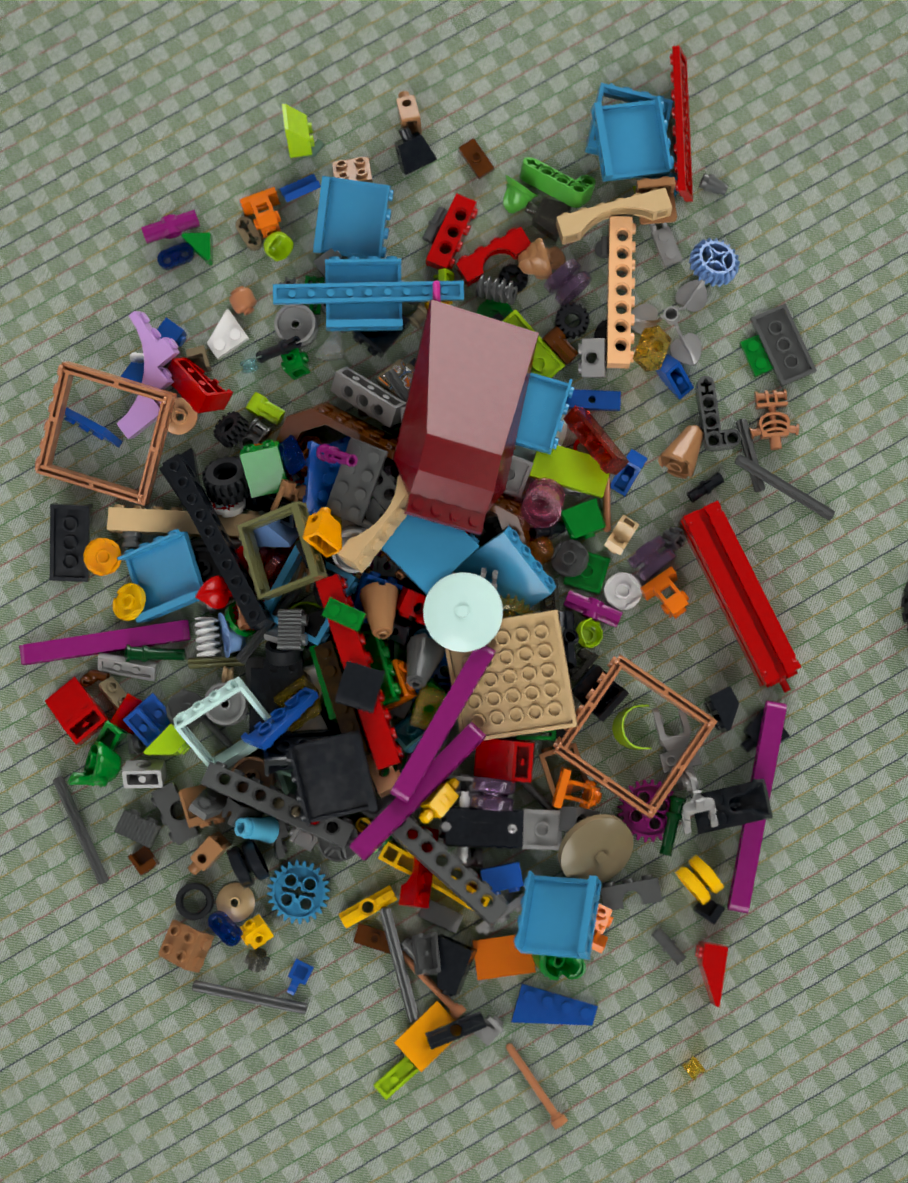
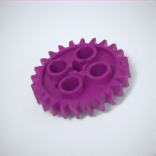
M643 779L642 785L636 781V788H633L631 785L628 788L630 793L636 797L641 792L648 795L646 804H649L660 788L661 781L654 785L653 779L650 780L649 784ZM670 791L664 800L666 803L665 810H657V813L663 814L665 818L653 816V818L659 821V826L656 829H652L649 826L651 819L641 812V819L638 822H634L631 819V814L636 809L620 798L619 800L623 802V805H619L617 808L622 809V812L618 813L617 816H623L622 821L631 830L632 836L636 834V840H639L641 836L644 842H647L648 837H650L652 842H655L656 836L659 840H662V834H664L667 823L666 811L669 810L671 801L669 797L673 795L674 791Z

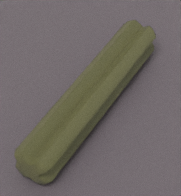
M237 655L229 656V658L215 656L188 659V667L190 669L224 666L238 667L245 666V663H240L236 659Z

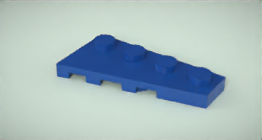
M309 441L307 445L309 456L306 458V466L308 468L307 477H305L304 481L306 493L303 496V502L307 505L309 515L318 512L322 507H326L341 465L338 462L331 464L327 461L319 460L316 456V451L320 445L313 441Z
M304 687L285 702L284 708L275 709L270 713L271 718L264 723L258 722L254 726V731L250 734L245 732L240 737L245 743L266 750L273 745L280 735L287 731V728L294 721L301 717V714L307 708L314 704L315 700L319 697L318 693L315 690Z
M522 983L511 1022L593 1026L598 1006Z

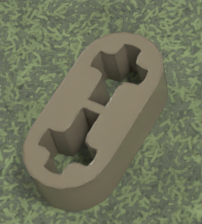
M248 217L237 219L236 229L247 248L251 251L259 250L263 245V241L252 221ZM242 223L248 224L249 231L247 233L244 228H241ZM252 235L253 238L257 240L256 245L251 243L249 236Z

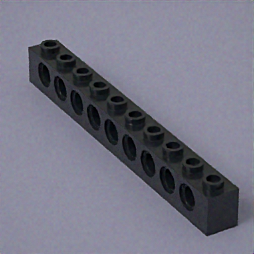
M178 453L163 462L162 464L250 629L259 631L274 622L264 601L258 600L257 593L254 592V583L187 458Z

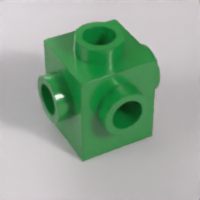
M299 348L291 350L289 354L281 355L283 361L281 366L284 372L293 380L311 373L308 365L310 360L305 351L302 352Z

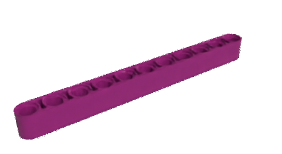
M767 700L762 716L751 781L754 779H765L770 801L787 705ZM766 820L742 825L727 909L730 911L746 914L749 912Z

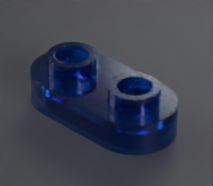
M181 243L162 250L157 256L158 264L162 269L170 270L189 263L194 258V250L188 243ZM188 252V255L183 257L182 253ZM167 258L171 259L169 263H165Z
M216 911L208 918L210 929L226 945L235 946L242 940L241 935L243 933L241 929L226 913Z

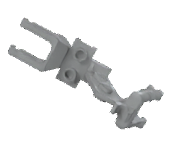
M657 707L652 709L659 743L667 752L659 754L663 773L667 774L670 773L687 748L691 729L686 713L678 708L683 733L667 736ZM698 751L676 782L678 791L686 789L692 796L691 801L683 805V821H681L684 834L692 832L690 816L704 811H708L711 828L718 826L714 799L704 798L701 796V790H697L699 785L693 767L702 764Z

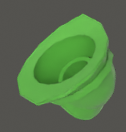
M505 175L507 184L503 206L512 214L526 208L529 202L537 197L538 194Z

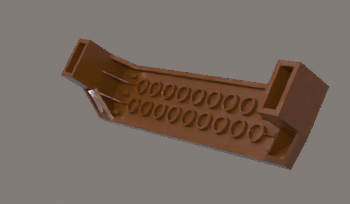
M327 401L287 416L276 439L280 444L279 450L289 456L301 439L307 436L309 429L326 424L351 438L388 451L387 457L393 459L397 438ZM502 494L490 511L497 514L502 531L510 526L512 530L518 533L522 543L527 546L531 538L527 507Z

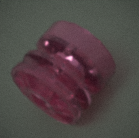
M548 478L536 479L530 483L526 489L521 507L522 515L527 523L538 528H547L556 524L561 516L565 501L564 489L559 483Z

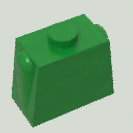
M597 498L560 512L568 535L573 540L585 538V540L591 539L596 536L595 533L602 531L606 526Z

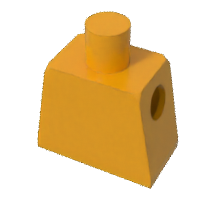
M322 507L318 512L307 518L303 539L326 558L339 553L342 549L341 524L331 516V509Z

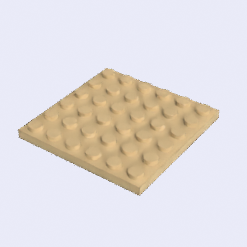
M558 609L502 618L499 631L487 644L496 653L458 717L459 731L461 732L468 724L473 722L487 735L484 740L577 727L578 723ZM445 648L451 685L455 682L472 651L455 652Z

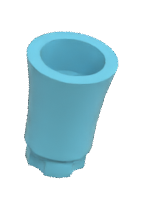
M272 816L239 818L235 822L234 831L237 836H241L244 839H253L270 844L278 837L279 823Z

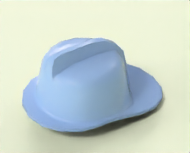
M221 612L218 614V626L220 627L225 657L229 658L230 653L243 649L246 645V639L230 628L229 625L231 624L227 623L224 614Z

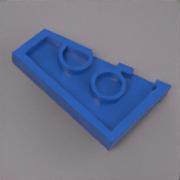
M66 407L65 421L72 425L77 423L80 429L87 433L89 431L92 432V435L100 440L104 439L118 448L121 446L123 441L107 428Z

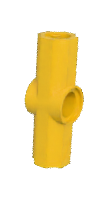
M388 885L338 913L347 929L398 899L391 886ZM370 901L374 907L371 912L364 911V902Z

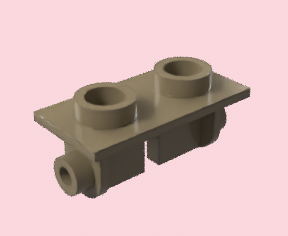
M111 676L98 685L100 692L104 694L108 701L112 702L111 705L117 711L127 694L114 677Z

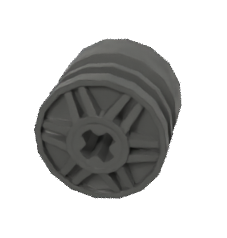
M330 823L328 825V832L334 833L338 830L337 823ZM355 828L346 849L318 837L320 852L327 859L334 862H343L352 858L356 853L350 848V845L360 835L359 831Z

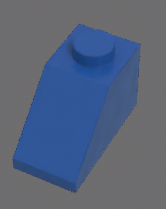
M666 354L653 365L660 379L679 400L694 388L680 361L669 354Z
M631 449L612 480L610 488L626 496L648 458Z

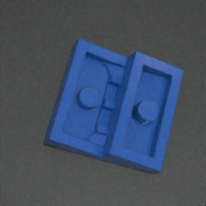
M311 174L279 190L284 200L289 202L321 188V185L315 175Z
M153 692L123 719L147 747L172 724L167 717L166 706Z

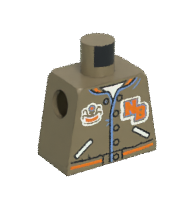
M413 357L408 364H405L400 359L397 360L376 378L377 383L386 391L398 397L384 375L394 368L409 392L416 358Z

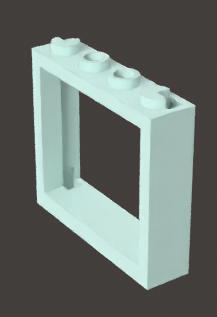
M239 676L229 680L223 687L212 691L206 698L195 702L192 707L178 713L173 718L177 732L207 768L210 762L216 764L217 761L226 764L227 768H229L237 761L257 750L258 747L240 740L213 758L186 725L239 691L243 693L264 721L271 718Z

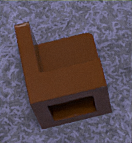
M146 846L128 856L141 876L160 864L150 848Z

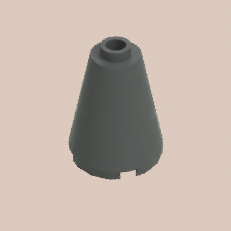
M427 634L412 636L406 646L407 683L415 689L425 687L445 654V648L434 639L428 638Z

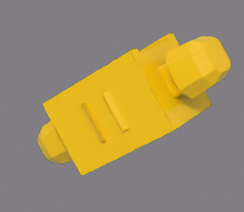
M450 778L445 783H441L420 805L424 809L419 816L423 823H429L433 818H442L458 799L459 795L455 791L459 786V781L456 778Z

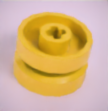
M695 854L688 860V865L693 873L687 867L681 866L675 874L689 892L702 905H705L711 900V895L705 887L717 894L724 888V885L711 867Z

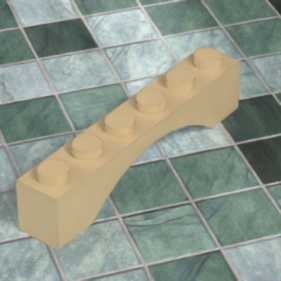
M654 188L647 193H636L628 198H617L613 202H603L591 208L583 207L576 212L562 213L556 218V227L562 245L581 240L585 233L594 225L609 219L610 216L633 215L653 221L671 216L672 205L666 188Z
M400 475L397 477L395 495L386 512L369 529L350 538L338 553L339 557L348 566L363 573L408 515L404 514L408 493Z

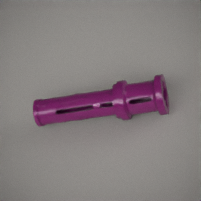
M321 444L316 451V456L319 460L327 461L331 464L338 462L354 467L358 462L356 455L342 452L337 447L328 444Z

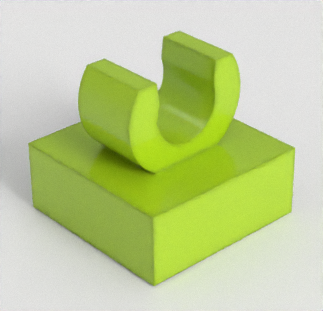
M445 268L439 269L438 274L433 276L434 279L439 281H455L454 272Z

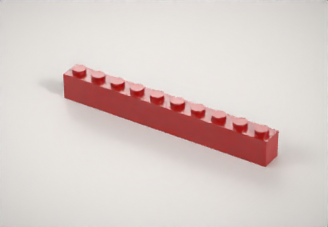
M335 574L315 581L324 609L330 597L350 607H354L351 596H347L345 589L348 586L344 577L341 578V575ZM328 619L343 667L345 668L346 662L349 661L371 668L370 664L373 661L370 653L365 650L366 640L364 634H360V632ZM380 689L374 713L357 709L377 770L401 763V758L404 757L401 746L397 747L395 741L398 738L394 727L391 728L389 720H391L389 709L384 708L383 701H385L382 689Z

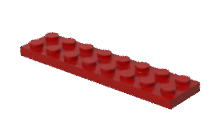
M680 45L672 46V54H670V63L673 65V71L670 73L671 82L674 83L671 96L672 100L675 101V107L672 108V116L675 119L673 135L676 137V143H674L673 148L674 154L677 155L674 168L675 173H678V179L675 180L676 191H679L680 197H683L685 202H693L687 58Z

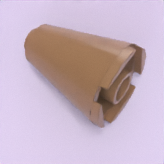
M697 425L687 426L660 454L658 458L660 466L662 468L663 466L667 467V472L675 477L686 479L690 476L691 478L694 474L704 436L702 429Z
M379 582L368 584L361 589L360 601L364 612L367 614L366 617L372 634L379 639H386L392 634L399 596L397 587L386 582L385 585H379Z

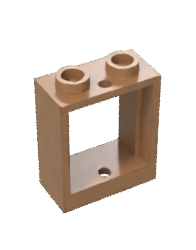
M576 742L570 743L567 749H572L573 753L581 758ZM551 746L542 749V754H539L538 757L553 799L555 786L545 759L555 755ZM580 771L582 782H585L588 777ZM573 785L571 793L583 790L584 787Z

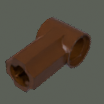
M557 326L542 338L566 365L570 364L579 355L566 340L565 334Z

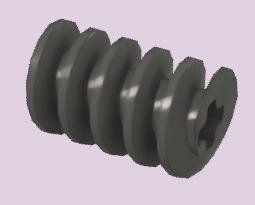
M483 274L476 287V297L479 296L481 299L487 298V300L493 299L495 302L501 301L504 304L508 302L509 305L514 304L518 293V287H514L513 281H510L507 285L506 279H503L502 283L499 284V278L496 277L495 281L492 282V276H489L486 281Z

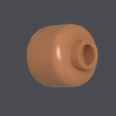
M240 286L230 292L229 302L237 314L244 313V315H248L254 311L253 307L257 304V300L250 288Z

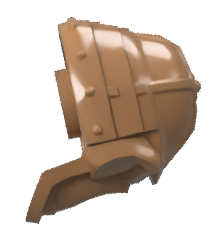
M537 238L525 251L521 252L518 258V267L527 275H534L537 279L553 278L552 270L563 269L566 266L563 252L557 246L549 249L548 247L545 248L542 238Z

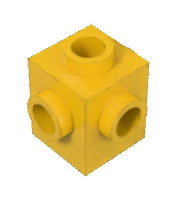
M257 914L240 926L243 933L241 935L242 940L247 946L251 944L254 950L263 946L269 939L274 937L260 914Z

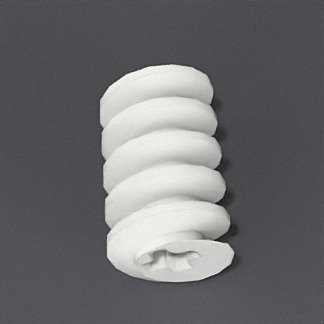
M214 617L195 618L199 620V622L195 623V627L201 628L195 631L196 635L201 636L196 639L197 643H201L196 649L202 651L196 657L216 656V653L221 652L220 649L215 648V646L220 644L219 641H215V638L219 637L220 634L214 633L215 630L220 629L219 626L214 625L219 619Z

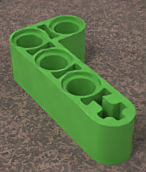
M532 157L524 158L519 178L522 181L573 208H580L591 199L596 180L592 176L582 175L577 180H574Z

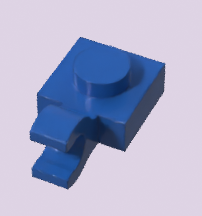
M296 959L288 975L293 980L287 993L294 996L300 983L306 985L314 967Z

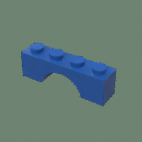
M167 317L157 328L161 334V339L163 337L172 338L179 347L186 341V332ZM131 362L120 377L142 383L144 363Z

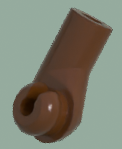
M92 669L82 676L80 683L82 686L87 687L98 680L104 681L108 679L110 674Z

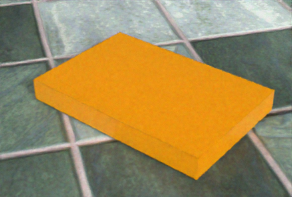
M436 1001L394 1044L422 1072L452 1043L450 1042L431 1050L425 1033L455 1020ZM452 1025L450 1032L453 1036H459L461 1028L459 1025Z

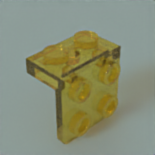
M303 675L274 697V702L280 708H284L285 702L304 687L315 690L318 695L319 690ZM319 697L311 707L301 714L298 720L288 727L290 732L300 729L308 720L318 716L321 711Z

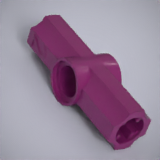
M191 210L177 216L174 214L166 215L159 222L141 228L148 244L163 238H176L184 231L199 227L200 223L195 210Z
M569 590L563 606L581 613L582 616L588 619L592 618L594 621L598 620L615 628L623 613L604 605L598 599L587 598Z

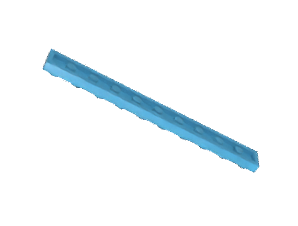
M434 281L273 284V305L430 302L431 299L433 300ZM439 281L441 301H464V281Z

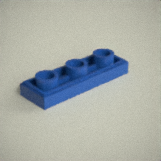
M574 389L572 398L568 397L566 403L569 404L568 409L620 411L621 391ZM589 399H593L595 402L590 403Z

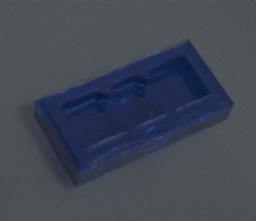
M290 435L280 443L281 457L288 473L293 476L307 465V462L293 435Z

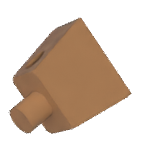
M402 91L398 94L399 98L396 99L401 128L409 126L411 133L419 132L422 135L421 120L415 96L410 95L408 91Z
M219 831L210 835L190 857L193 862L188 866V870L192 874L197 875L201 870L209 869L232 844Z

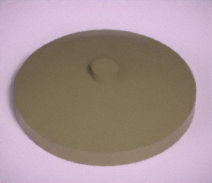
M598 814L581 820L567 832L560 844L558 861L561 870L567 878L589 879V875L597 876L602 883L610 880L625 867L633 851L632 833L621 819L613 815Z

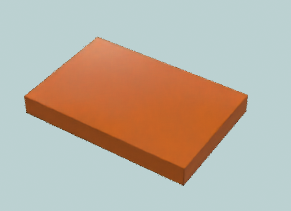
M516 934L472 940L473 948L477 949L475 954L477 980L534 973L536 969L532 954H523L518 951L514 945Z

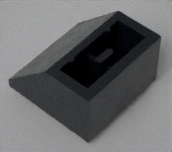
M731 686L705 698L706 702L704 703L707 712L712 713L714 719L718 721L715 728L717 731L720 730L721 733L731 730L739 706V702Z

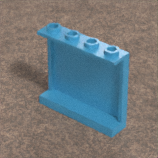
M657 95L655 100L605 106H602L601 102L593 104L591 115L603 182L669 174L672 167H674L673 156H670L669 151L671 141L670 138H667L666 133L668 124L663 116L665 106L664 102H661L660 95Z
M322 176L313 252L325 253L332 248L334 252L338 250L341 256L346 257L357 256L360 259H367L369 256H377L378 259L385 258L386 247H383L384 239H388L389 228H386V223L391 218V209H388L389 201H393L394 190H391V186Z
M336 256L329 257V259H325L326 283L401 282V259H397L396 256H387L386 259H378L377 256H369L367 259H359L357 256H351L348 259H340V257ZM402 302L326 304V331H393L403 329Z
M530 373L515 445L551 455L552 449H556L559 438H556L557 432H561L564 421L561 420L562 415H566L569 404L566 403L567 398H572L574 387L571 384L573 379L566 383Z
M407 515L381 550L427 595L440 579L451 575L475 550L479 549L477 544L479 541L473 534L468 535L463 530Z
M510 526L478 550H475L455 570V573L465 572L480 576L481 569L486 568L485 579L492 583V572L498 570L496 584L497 592L502 602L503 618L519 616L551 595L556 588L554 580L545 573L541 563L535 560L528 546L522 543L518 533L512 530Z
M179 529L169 531L167 536L156 537L153 539V542L142 543L138 545V549L126 550L124 555L117 557L118 560H126L132 583L140 585L146 594L144 609L135 618L136 623L150 622L200 601L195 596L203 585V581L188 532H179Z
M529 871L528 878H525L524 881L525 895L521 898L522 912L518 917V934L514 938V945L518 951L523 954L590 959L602 885L599 878L589 875V879L535 876L532 871Z

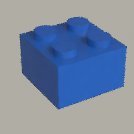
M518 861L480 869L482 882L486 881L493 888L491 891L496 896L498 894L501 895L502 890L508 889V892L511 893L520 891V887L524 886Z

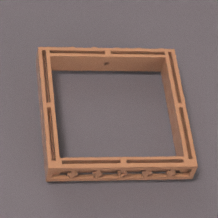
M70 361L62 362L57 370L58 382L53 387L54 398L48 408V412H50L49 419L44 424L45 436L41 439L39 445L41 449L40 456L37 457L35 462L36 473L143 506L149 504L177 394ZM74 376L161 401L139 491L53 465Z
M620 654L617 658L613 656L607 665L610 667L606 674L603 672L596 681L599 683L595 690L592 688L585 697L588 699L584 706L581 704L576 710L578 726L563 729L566 733L562 738L558 737L552 745L555 747L553 752L643 815L652 819L718 721ZM621 669L702 724L649 804L643 802L567 749Z

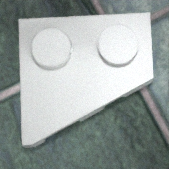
M227 309L209 338L207 345L219 360L248 341L249 338L230 310Z

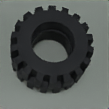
M224 456V458H217L216 461H211L210 465L204 468L202 480L211 502H216L217 505L223 504L228 506L229 504L235 505L237 502H242L244 498L247 499L249 497L250 490L240 457Z

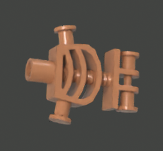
M786 389L779 392L773 390L772 394H769L768 390H765L764 393L756 391L754 392L755 403L758 404H756L755 410L768 409L769 413L760 417L756 429L749 428L751 437L754 439L755 436L760 435L761 440L769 439L770 450L782 449L781 438H786L789 433H795V435L799 433V424H796V426L790 425V418L786 414L776 412V408L787 407L788 401H785L787 400ZM769 418V421L762 425V421Z

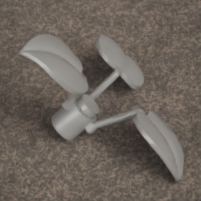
M698 279L686 283L677 291L675 300L682 307L669 306L664 310L660 318H658L657 309L651 304H641L631 311V314L635 316L634 326H631V329L641 335L653 334L657 330L656 322H660L665 319L667 324L674 325L680 338L672 342L670 347L671 355L680 363L691 366L696 365L701 357V341L694 333L682 335L678 326L680 319L678 311L687 308L690 312H697L705 307L707 303L705 281H698Z

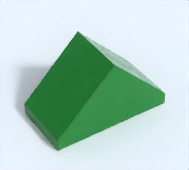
M183 233L181 235L183 241L209 266L213 264V238L211 233Z
M106 721L96 741H101L114 751L126 737L127 733L110 721Z

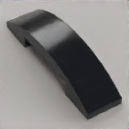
M250 493L249 497L245 498V507L252 511L258 512L263 510L269 513L276 494L272 493L252 498ZM282 497L278 508L291 502ZM293 514L280 519V523L290 528H296Z

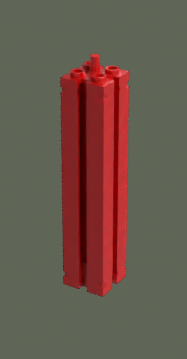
M717 500L683 516L682 520L679 521V525L683 529L684 535H686V539L754 676L757 678L759 686L766 685L769 688L779 683L784 693L790 691L791 688L786 679L798 674L797 670L802 667L799 661L796 660V655L724 511L721 510L719 501Z

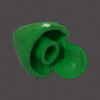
M95 741L89 749L84 772H73L67 783L71 786L90 785L94 787L98 785L99 787H105L107 783L117 777L122 769L121 757L101 741Z
M532 954L534 963H536L540 972L550 980L557 981L562 974L568 979L575 980L581 978L586 972L584 959Z

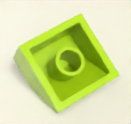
M282 104L284 128L290 158L312 155V147H315L313 135L310 136V134H313L312 123H308L307 115L287 104Z
M170 724L143 753L149 756H180L181 754L185 755L191 747L177 732L174 724Z

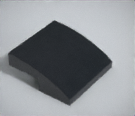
M347 661L335 703L374 713L385 672Z

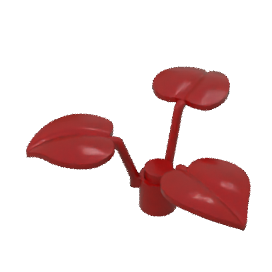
M242 545L236 551L249 573V566L244 557ZM214 576L200 587L195 597L213 609H221L227 605L232 594L223 577Z

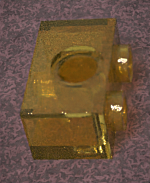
M659 325L644 328L633 360L645 372L661 369L671 337Z
M427 685L420 688L410 717L411 726L427 730L445 699L444 690ZM426 705H433L434 710L426 712L424 707Z

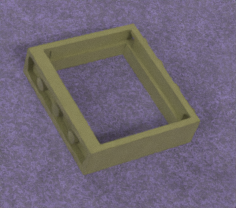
M295 501L237 525L240 534L238 537L244 548L243 554L248 562L249 575L253 580L254 592L257 593L258 600H270L328 577L321 553L303 539L307 518L310 516L305 502ZM293 514L311 575L270 591L253 530Z

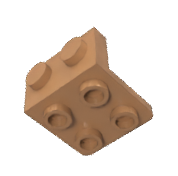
M357 157L332 163L333 174L336 178L373 183L368 157Z
M663 176L658 179L643 178L637 180L635 193L643 194L654 188H666L672 205L671 216L653 221L639 217L640 224L668 223L677 220L674 198L675 177Z
M203 785L184 788L179 791L189 828L196 826L205 828L211 826L213 822L214 825L226 822L225 818L222 817L223 811H221L220 815L203 820L188 810L190 804L206 788ZM231 811L228 812L226 818L231 816Z
M172 920L158 954L160 957L184 970L199 973L212 945L214 936L210 933L198 931L178 920Z

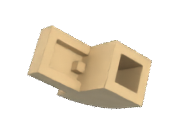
M623 515L604 546L610 552L621 555L640 524Z

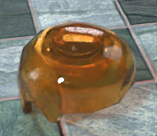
M546 537L530 538L527 546L535 560L539 561L541 565L549 562L554 554V547L550 539Z

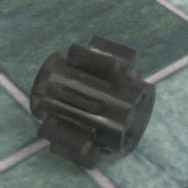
M257 948L253 951L250 949L244 963H248V969L252 972L258 973L261 970H266L270 957H266L267 951L262 948Z

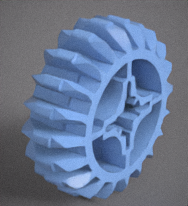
M709 237L706 241L703 239L695 245L694 250L690 253L689 263L691 264L690 269L694 270L693 276H699L698 281L704 280L705 285L710 283L712 287L716 284L720 287L723 284H728L735 278L739 271V255L735 254V249H730V244H724V240L719 242L717 238L712 241Z

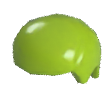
M275 231L266 237L263 245L264 251L274 261H281L290 255L294 243L287 234Z
M592 618L580 622L575 629L579 636L578 643L583 647L594 648L603 639V630L600 623L592 620Z

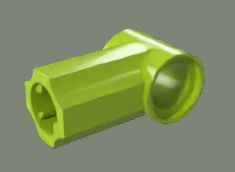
M254 392L245 407L247 411L255 416H261L277 426L281 423L286 413L285 410L272 404L266 397L257 392Z

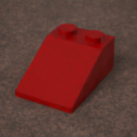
M700 941L699 945L696 944L695 956L697 957L710 1003L715 1007H720L729 947L723 944Z

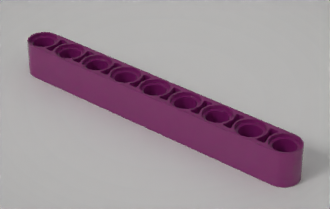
M180 620L23 644L19 646L21 665H32L98 655L100 652L124 651L126 645H130V647H142V645L150 647L191 640L189 620Z
M485 645L478 650L472 651L395 782L390 794L406 803L410 801L496 653L494 649Z
M473 722L468 724L432 761L410 801L406 803L396 797L352 842L350 848L363 861L367 860L482 743L487 735Z

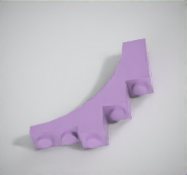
M134 311L129 317L137 329L143 348L144 375L142 383L165 390L174 381L171 378V372L163 366L180 354L177 349L178 345L172 338L163 337L161 339L159 331L156 328H152L149 324L150 319L144 312ZM141 395L137 396L128 413L117 423L127 439L135 438L157 420L161 401Z

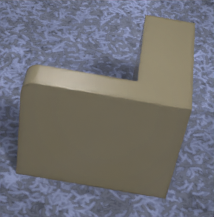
M204 345L186 350L188 359L203 369L205 373L212 371Z

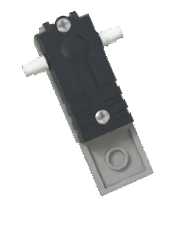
M461 791L460 807H450L445 815L439 818L440 832L438 840L444 842L447 847H458V857L463 861L462 863H467L468 847L559 850L562 842V831L559 830L561 811L469 807L470 797L468 791Z

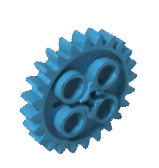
M296 860L295 866H293L291 861H289L288 868L281 865L282 872L275 870L274 872L277 877H270L274 883L267 885V887L272 889L267 895L272 896L273 899L269 900L268 903L275 904L271 910L278 909L277 917L283 914V921L291 918V924H293L295 919H298V923L302 924V920L305 918L306 922L309 923V916L316 919V912L323 913L320 907L328 906L324 900L330 899L329 896L325 895L326 892L331 891V889L325 888L329 881H323L326 874L319 875L321 868L319 867L314 870V863L308 867L306 860L302 865H300L299 860ZM288 875L296 877V884L294 886L287 884L286 878ZM307 879L315 881L316 886L313 890L306 888L305 882ZM282 887L294 890L301 887V891L315 893L316 896L311 897L302 894L297 897V893L283 891ZM285 894H289L292 897L290 905H285L282 901ZM304 898H308L312 903L309 909H304L301 905Z

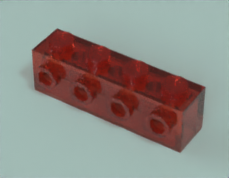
M575 405L563 418L570 431L579 438V442L587 448L590 456L598 462L601 470L606 474L617 475L629 463V460L587 409Z

